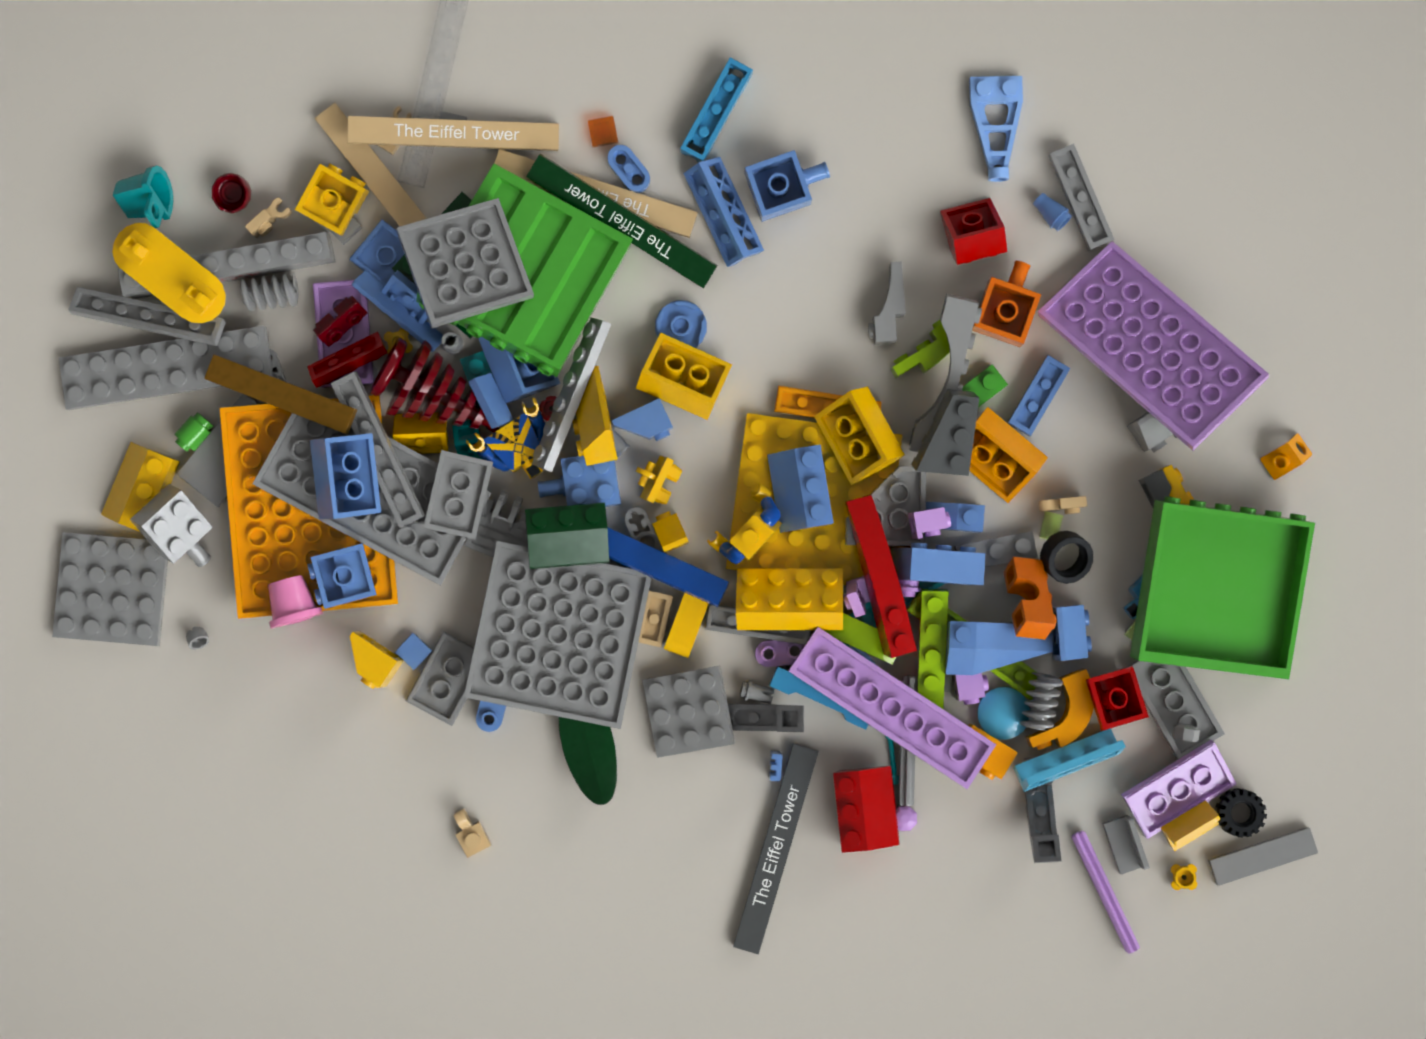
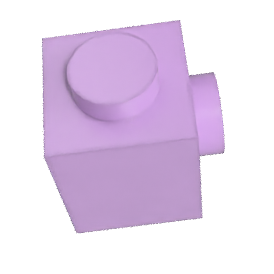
M982 673L975 675H953L956 700H963L964 705L980 703L979 698L986 697L985 691L989 690L986 675H982Z

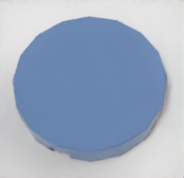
M676 300L667 304L659 311L655 320V332L657 337H659L660 333H663L697 348L703 342L707 333V321L703 312L696 304L689 301Z

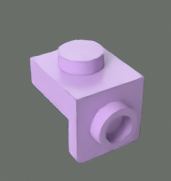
M864 576L847 581L846 594L843 595L847 609L853 610L855 618L866 614L865 603L870 602Z

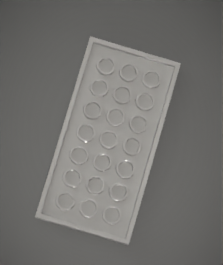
M292 413L252 484L319 520L310 440L355 435L352 427L349 433L345 434ZM388 437L425 516L399 528L378 484L381 513L338 519H322L320 521L441 586L467 538L423 528L438 463ZM489 491L486 492L483 508L491 495Z

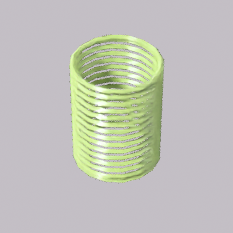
M1044 512L1039 537L1047 540L1053 534L1060 532V525H1062L1060 523H1062L1063 515Z

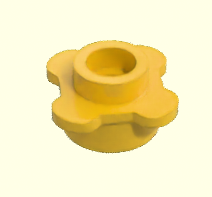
M400 328L397 332L392 333L388 331L384 334V340L388 344V354L398 338L407 342L405 353L412 351L413 345L409 341V333L406 330Z
M1174 864L1171 867L1170 871L1173 874L1171 887L1174 890L1178 891L1181 888L1194 890L1197 887L1195 874L1197 868L1195 865L1180 866ZM1182 875H1186V879L1183 880Z

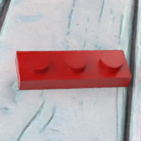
M377 331L308 365L307 368L313 384L318 388L324 384L331 383L334 379L346 373L355 371L358 367L379 359L387 354V350Z

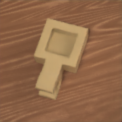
M278 197L272 201L266 210L263 209L245 227L256 238L260 235L263 237L273 229L272 224L276 221V218L285 219L291 215L292 211L286 208L283 212H278L277 208L283 202Z
M465 809L453 815L457 824L462 829L455 835L467 858L492 845L480 821L472 824Z

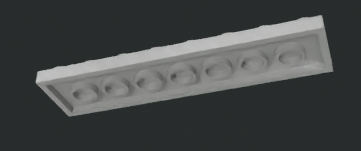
M265 326L222 332L218 346L187 339H175L60 357L59 364L66 410L222 387L219 384L204 379L213 354L273 377L267 329Z

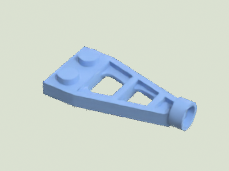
M1022 76L970 77V108L988 168V181L1009 180V161L1023 103ZM1005 104L1008 107L1006 122L1003 125H991L986 118V105ZM1004 132L1006 135L1004 150L993 151L990 148L989 133Z

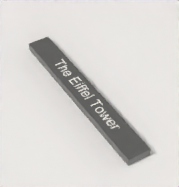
M793 743L733 947L759 955L816 763L818 750Z

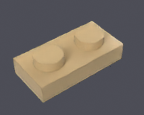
M649 591L639 643L662 647L673 596Z

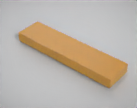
M778 385L774 412L815 418L816 414L843 395ZM876 401V403L878 404V406H879V408H880V410H881V404H882V402H881V401Z

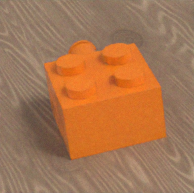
M1015 260L1008 282L994 277L988 280L979 304V308H982L980 321L978 324L974 323L972 331L1019 348L1025 343L1041 294L1023 287L1028 270L1031 267L1029 264Z

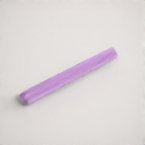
M1082 830L1074 833L1072 840L1125 951L1128 954L1140 949V946L1086 832Z

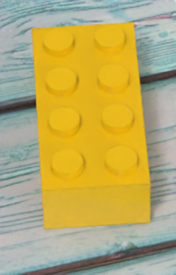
M843 568L737 569V630H816L817 627L822 630H843Z

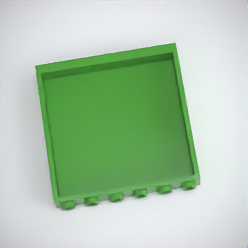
M1165 496L1164 501L1155 500L1130 657L1144 662L1289 680L1315 523L1306 521V516L1290 513V518L1281 517L1282 512L1265 510V515L1256 514V509L1240 506V511L1231 510V505L1215 503V508L1206 507V502L1190 500L1189 504L1180 503L1181 498Z

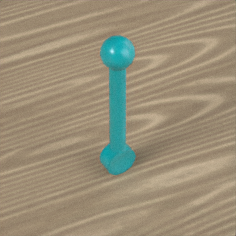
M885 736L888 739L893 785L899 783V776L896 770L893 740Z

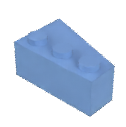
M911 543V548H891V556L899 580L984 585L985 553H976L975 547H960V551H952V546L936 545V549H927V544Z

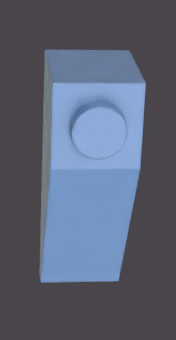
M926 502V510L944 507L945 512L949 513L951 527L940 530L983 532L985 505Z

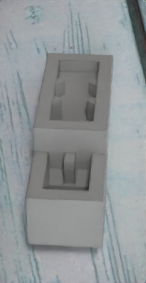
M902 261L890 263L889 285L884 306L880 315L874 316L872 323H868L869 339H874V345L895 344L897 341L895 318L904 317L906 314Z

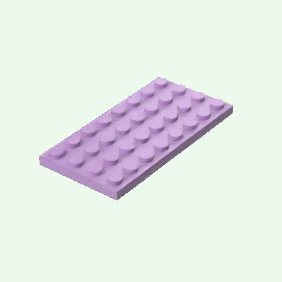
M1113 241L1038 311L1040 318L1192 451L1269 378V373Z

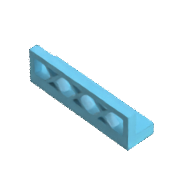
M1110 728L1015 765L1013 769L1023 791L1026 792L1117 756L1126 746L1123 740L1116 741Z

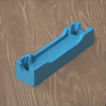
M729 58L684 140L680 153L691 156L697 162L706 161L728 117L753 75V69ZM729 69H737L741 71L745 77L742 78L741 81H739L740 78L733 75L732 73L728 75ZM693 141V144L702 149L704 147L703 154L687 147L688 144H691Z
M777 666L769 686L788 695L797 692L843 713L847 722L865 730L867 729L869 724L787 670Z

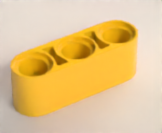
M684 593L664 650L689 658L709 603Z

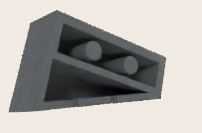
M947 389L933 418L934 421L927 435L925 434L921 448L911 463L916 471L969 476L979 397L974 392Z

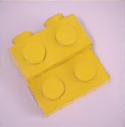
M331 163L327 167L319 164L295 210L343 236L354 214H357L369 191L364 188L365 182L354 176L350 180L341 176L343 170Z

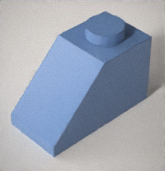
M660 398L612 420L615 428L649 440L655 438L656 441L664 439L670 435L669 430L673 429Z

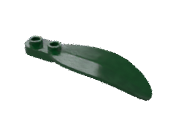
M558 717L563 753L578 787L593 803L597 805L607 804L614 795L617 783V759L611 727Z

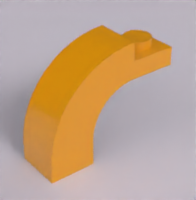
M1081 668L1059 677L1063 681L1061 687L1066 701L1064 713L1054 724V727L1025 736L1029 747H1037L1038 750L1051 746V740L1055 739L1057 746L1062 748L1073 742L1084 731L1091 719L1094 708L1086 683V679L1090 678L1087 669Z

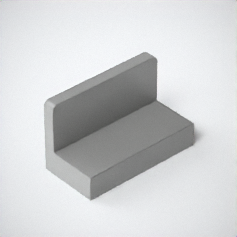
M1125 815L1102 823L1119 874L1122 875L1139 868L1144 870L1150 868L1132 817Z

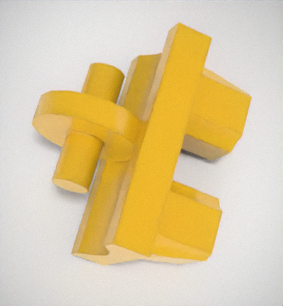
M660 455L656 464L648 461L645 469L636 468L635 472L641 475L638 485L644 487L640 498L651 503L667 504L671 492L662 488L665 478L676 483L682 473V470L673 464L674 460Z

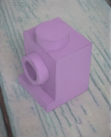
M944 507L908 513L912 539L923 538L922 533H925V537L941 535L940 529L951 527L950 515L948 512H945Z

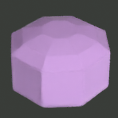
M897 806L898 829L900 831H911L917 824V813L909 806Z

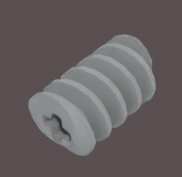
M294 273L292 281L288 280L286 274H283L281 282H278L276 276L272 275L271 283H268L265 276H262L261 284L259 285L255 278H251L250 286H247L245 280L241 279L243 303L251 312L255 311L256 305L260 310H265L267 304L271 309H275L277 302L282 308L287 306V302L292 307L297 305L299 292Z
M1032 672V674L1037 676V679L1029 680V684L1033 685L1035 690H1027L1026 693L1032 696L1033 700L1024 702V704L1031 707V710L1022 712L1029 720L1021 721L1020 724L1032 729L1047 730L1046 728L1054 727V722L1049 718L1056 717L1057 713L1051 708L1057 707L1059 704L1052 697H1058L1061 694V691L1055 687L1062 686L1063 681L1052 675Z

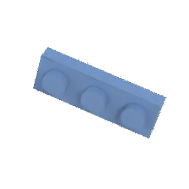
M1047 355L1009 419L1008 424L1030 437L1070 368Z

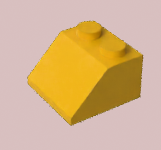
M352 632L350 641L357 674L362 676L360 681L372 689L375 687H386L404 660L363 632Z

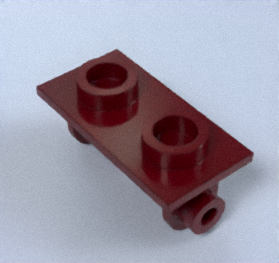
M353 296L345 297L333 309L338 315L335 319L328 313L315 324L316 327L313 331L328 347L339 341L342 335L358 324L368 313Z

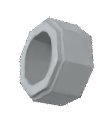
M1178 724L1173 726L1172 737L1173 739L1197 742L1200 730L1192 725Z

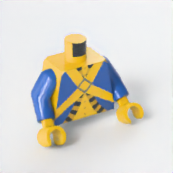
M532 398L534 406L531 408L525 407L524 402H522L524 411L522 415L485 439L478 433H474L478 438V442L472 445L466 440V444L471 450L476 451L483 460L493 462L492 467L503 472L511 470L513 473L523 468L530 480L535 478L543 470L532 465L533 454L541 442L543 429L546 424L535 398Z
M758 483L759 489L757 493L751 491L750 496L759 501L762 507L752 515L729 543L718 531L714 532L717 536L713 541L707 540V543L713 549L735 564L740 563L744 558L749 561L782 525L779 521L781 513L771 498L772 492L760 483Z

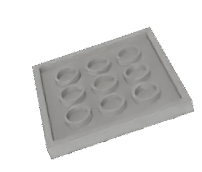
M499 198L397 227L396 232L431 329L534 297L531 284Z
M63 532L52 637L160 646L168 560L163 558L146 539Z

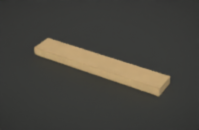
M333 103L315 117L318 124L399 226L427 219L369 145L348 144V118L336 103Z

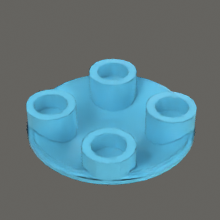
M998 687L986 693V697L981 698L978 706V720L987 734L997 739L1007 740L1020 735L1026 729L1020 722L1029 720L1022 712L1030 710V707L1024 704L1027 700L1019 691L1009 687Z

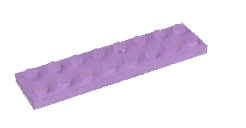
M819 627L814 631L788 671L965 789L969 788L996 746L995 743Z

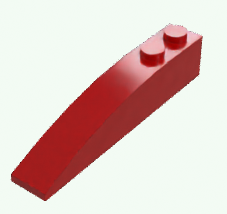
M872 495L845 501L883 654L894 658L915 652L917 649L904 597Z

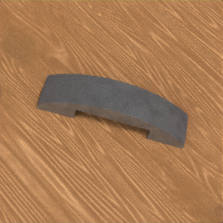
M728 704L733 731L804 732V705Z
M1035 757L1024 758V762H1025V761H1028V760H1030V759H1033V758H1035ZM1053 781L1025 792L1034 863L1062 861L1059 834L1057 835L1052 791Z

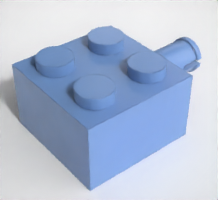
M795 150L747 166L744 172L761 222L810 206L812 197L808 184L830 178L825 162L803 170Z
M584 456L560 459L563 473L560 479L538 481L540 498L563 494L566 496L567 506L605 503V507L622 505L615 460L586 466Z

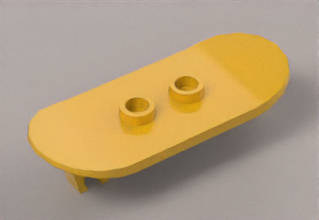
M134 223L126 226L119 232L112 250L116 264L175 313L192 323L212 321L221 313L226 297L222 283L156 228L146 223Z

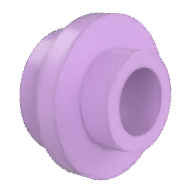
M899 580L903 597H915L916 592H921L919 581Z

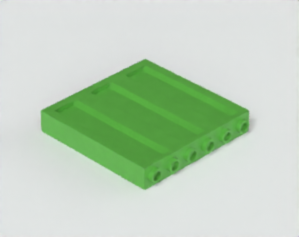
M493 164L469 206L499 198L531 284L534 297L449 324H459L466 328L470 335L476 338L483 337L490 341L494 348L500 351L505 349L514 354V358L525 364L528 362L533 364L542 374L558 377L581 336L585 325L590 320L630 249L633 239L502 167ZM417 292L416 302H418L419 306L422 309H424L420 295Z

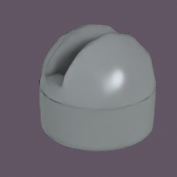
M193 627L192 631L189 630L186 634V640L190 649H201L209 643L207 632L201 627Z

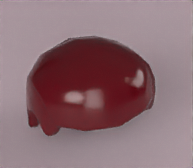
M223 174L215 180L211 187L212 199L217 208L227 213H237L245 209L251 200L250 185L238 174Z

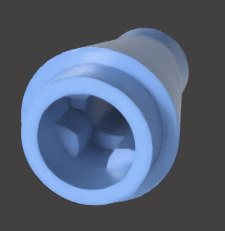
M1042 193L1033 203L1051 229L1055 228L1059 231L1072 217L1068 208L1054 201L1045 193Z

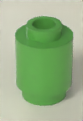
M197 412L194 416L191 415L177 430L175 436L178 439L175 442L185 451H188L190 448L196 451L210 435V430L214 425Z

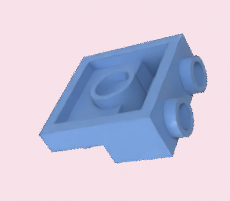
M363 543L310 557L312 563L307 564L311 580L315 578L317 580L319 589H315L314 592L318 605L323 604L324 609L377 595Z

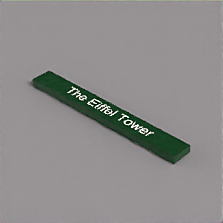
M542 154L538 155L526 176L573 207L633 239L632 244L703 289L718 266Z

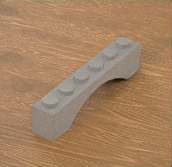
M946 293L940 321L949 342L950 364L948 376L943 390L935 403L926 413L915 420L909 443L910 451L919 452L925 434L927 435L934 421L933 418L947 389L962 390L963 385H959L961 374L966 375L969 360L965 359L967 349L972 350L976 334L972 333L974 323H979L982 308H978L979 303L977 300Z

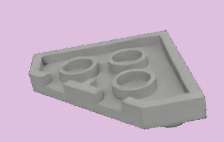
M899 466L870 495H872L888 546H911V543H925V533H922L923 538L912 539L908 513L926 510V472L916 471L913 466ZM848 516L845 525V545H856Z

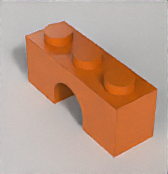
M1013 556L1003 573L1007 593L1017 594L1024 598L1012 613L1016 637L1045 640L1055 628L1057 622L1056 615L1053 614L1052 594L1048 589L1047 572L1044 570L1042 560Z

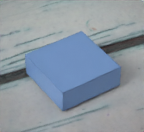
M412 633L395 653L415 670L433 650L415 633Z

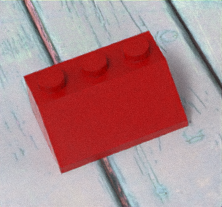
M891 766L845 769L834 772L833 778L842 853L869 851L900 845Z

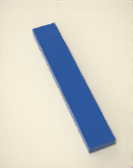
M608 528L609 559L713 606H719L729 585L728 581Z

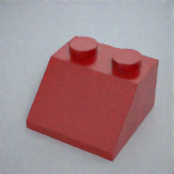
M991 198L940 211L949 248L957 265L1008 252L1005 226Z
M1133 666L1086 679L1101 731L1149 717Z

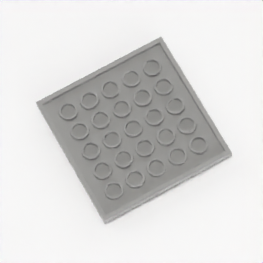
M497 541L464 697L621 729L651 577L634 569L605 563L530 569L528 547Z

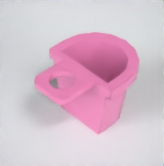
M302 575L268 584L272 621H269L271 629L306 621L323 614L322 608H317Z

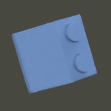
M1084 605L1052 607L1053 614L1057 618L1056 626L1053 629V660L1066 661L1088 658V652L1092 651L1091 638L1086 636V626L1089 625L1088 610H1084Z

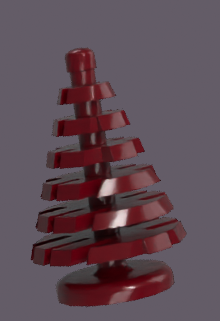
M401 338L397 339L369 392L374 396H380L391 379L399 382L389 402L387 415H396L406 400L409 391L414 389L402 417L412 418L422 404L424 397L427 396L428 398L421 411L419 420L428 421L440 403L442 407L437 415L436 423L444 424L454 410L457 412L452 422L454 426H462L463 422L469 418L471 421L468 428L478 429L480 425H483L492 432L500 429V427L491 429L480 405L479 407L474 405L476 397L472 389L469 390L464 399L460 398L466 381L461 376L454 383L450 392L447 391L455 372L450 364L445 367L436 384L433 383L443 362V357L438 352L434 354L428 363L422 377L419 376L431 351V345L426 340L420 345L410 365L405 368L400 362L406 351L407 342Z

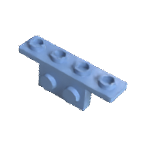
M397 270L385 286L367 271H364L353 281V287L398 323L402 329L410 333L421 344L426 340L431 345V352L442 344L443 334L436 328L431 329L430 323L427 322L428 318L425 310L416 302L418 292L416 285L400 271Z

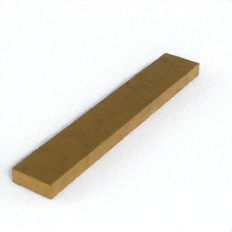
M213 354L204 377L208 381L345 434L349 433L357 413V409Z

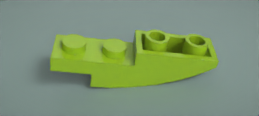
M940 320L932 324L934 329L929 333L934 342L931 343L928 339L915 347L918 352L910 357L905 353L893 361L895 366L891 368V372L895 378H898L917 365L924 374L950 353L947 335Z

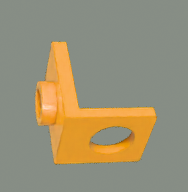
M1297 433L1285 444L1264 455L1260 460L1272 478L1276 480L1302 465L1312 456V453ZM1296 443L1301 447L1303 454L1298 450Z

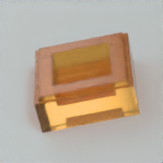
M613 116L588 120L593 148L618 143Z

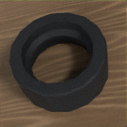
M1068 530L1060 531L1050 536L1043 544L1040 560L1043 562L1044 570L1056 581L1065 584L1075 583L1084 578L1090 571L1093 564V550L1091 545L1077 533ZM1067 544H1076L1079 547V555L1076 562L1066 570H1057L1055 568V557L1058 551Z

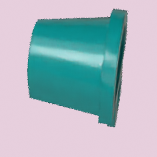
M157 165L146 168L144 173L117 181L113 197L127 218H147L154 228L160 227L162 218L164 220L170 219L174 202L173 190L170 179L162 167Z

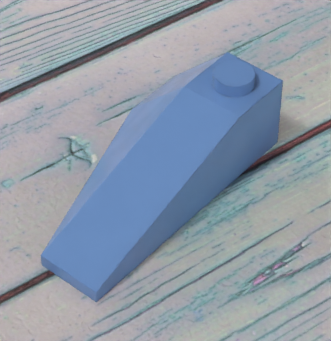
M947 621L945 674L975 675L1053 652V630L1044 640L1016 637L1012 623Z

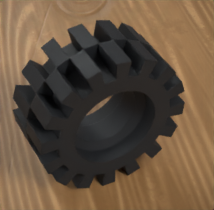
M1236 788L1233 791H1226L1225 796H1220L1219 799L1221 801L1216 803L1215 807L1218 808L1217 813L1220 816L1219 825L1222 826L1225 832L1241 838L1244 836L1251 837L1253 833L1257 834L1259 832L1258 829L1260 827H1264L1265 823H1263L1264 818L1267 819V814L1264 813V810H1267L1266 805L1262 804L1263 800L1254 792ZM1238 803L1248 805L1250 817L1246 822L1237 823L1233 820L1231 811L1234 805Z

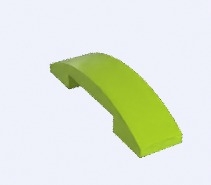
M843 613V630H824L843 643L891 665L894 663L896 657L890 658L883 654L878 630L873 626Z

